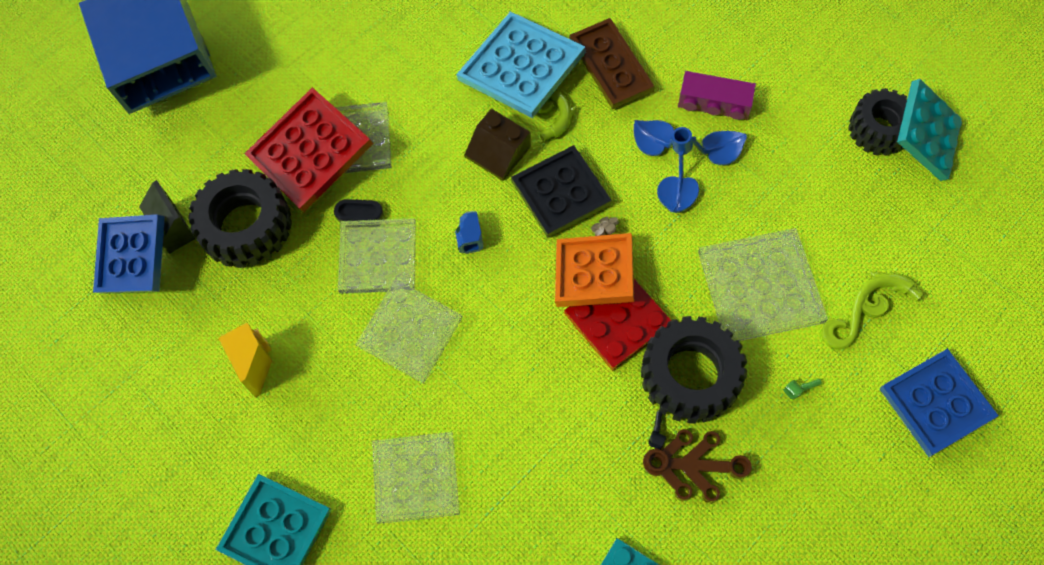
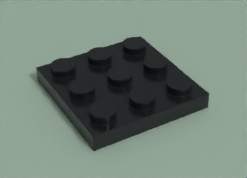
M574 145L511 177L512 184L547 238L605 209L612 203V200Z

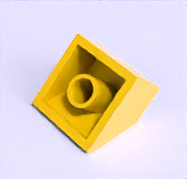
M247 322L218 339L240 382L254 397H257L262 391L272 363V359L268 354L272 349L259 329L253 330Z

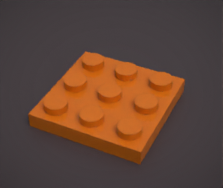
M632 233L557 239L556 307L634 302Z

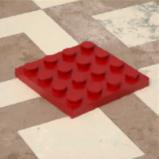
M312 87L244 154L268 178H271L277 187L302 212H305L374 143Z

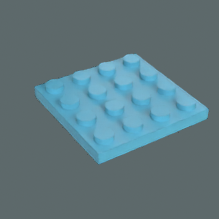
M510 11L456 75L460 82L533 118L585 55L586 48Z

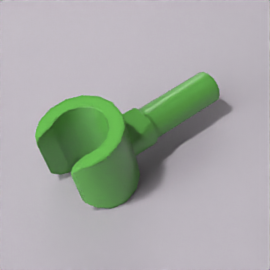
M816 379L800 386L795 380H792L783 391L790 399L794 400L808 389L821 385L822 382L820 379Z

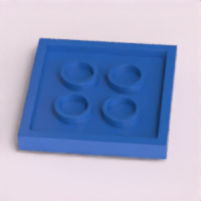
M155 214L99 218L93 293L160 292L165 216Z
M948 348L879 388L928 457L938 453L999 416Z

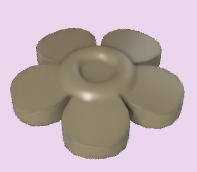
M604 217L599 220L600 223H595L591 230L595 233V236L605 235V233L610 235L616 231V225H618L619 221L616 217L610 219L609 217Z

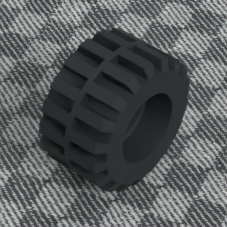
M882 88L880 92L878 89L872 90L871 93L867 92L859 100L848 126L849 131H851L850 136L852 140H857L855 144L858 147L863 146L866 152H869V150L873 151V155H879V153L889 155L890 152L896 153L900 148H903L897 140L907 103L906 95H899L896 90L890 92L888 88ZM874 118H882L888 121L891 127L879 124Z

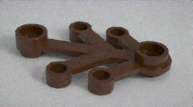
M686 429L680 430L676 438L663 450L651 449L643 458L645 471L652 476H662L675 490V497L679 501H687L692 495V488L690 485L682 483L671 469L682 470L702 491V497L707 503L716 502L720 497V491L716 486L711 485L699 471L730 473L735 479H744L752 469L750 460L742 455L733 457L730 462L699 460L709 449H715L718 446L720 437L714 431L707 432L703 440L683 458L671 457L681 447H688L691 444L693 435ZM685 434L688 436L689 441L682 442L679 436ZM712 436L715 438L716 443L709 444L706 438ZM658 459L661 462V466L654 467L651 461ZM734 465H741L743 472L737 473L734 470ZM680 488L687 489L688 496H681L678 490ZM713 490L716 497L713 499L709 498L706 495V491Z

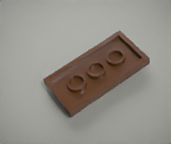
M611 18L570 34V40L585 46L586 53L581 60L612 110L654 92L655 86Z

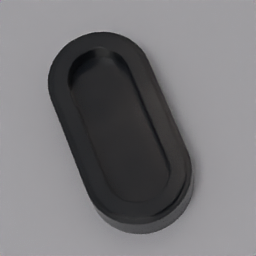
M343 199L334 207L336 219L345 225L374 226L380 223L384 216L381 205L373 200Z

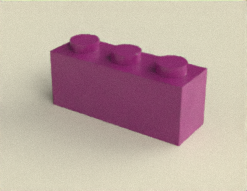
M685 71L678 107L688 111L706 112L710 115L728 116L736 120H748L756 83Z

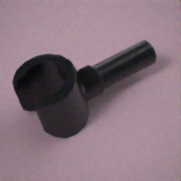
M657 411L648 444L655 449L661 450L667 436L659 433L663 414Z

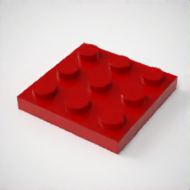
M635 279L634 302L569 306L564 310L565 316L612 371L644 348L650 338L655 336V332L661 326L666 328L667 323L671 321Z

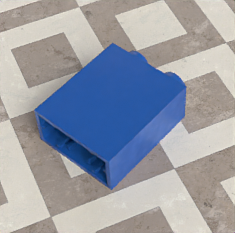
M84 0L79 3L106 87L128 114L217 77L187 0Z

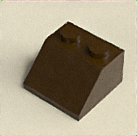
M491 108L476 126L464 156L503 181L531 148L530 131Z

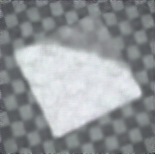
M796 228L699 247L698 254L719 323H721V329L723 331L729 329L734 334L732 337L733 341L756 338L827 322L828 318Z

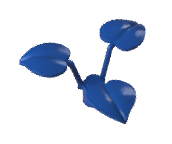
M635 120L634 122L635 142L644 154L658 156L663 153L665 147L671 148L672 145L673 150L679 154V178L674 176L666 177L659 183L657 188L658 199L673 213L683 212L690 208L699 194L697 181L694 178H683V157L692 150L693 144L703 155L708 154L709 160L712 163L728 165L738 159L747 135L741 132L717 131L705 136L701 146L696 141V137H692V133L688 128L679 127L674 130L669 123L660 120Z

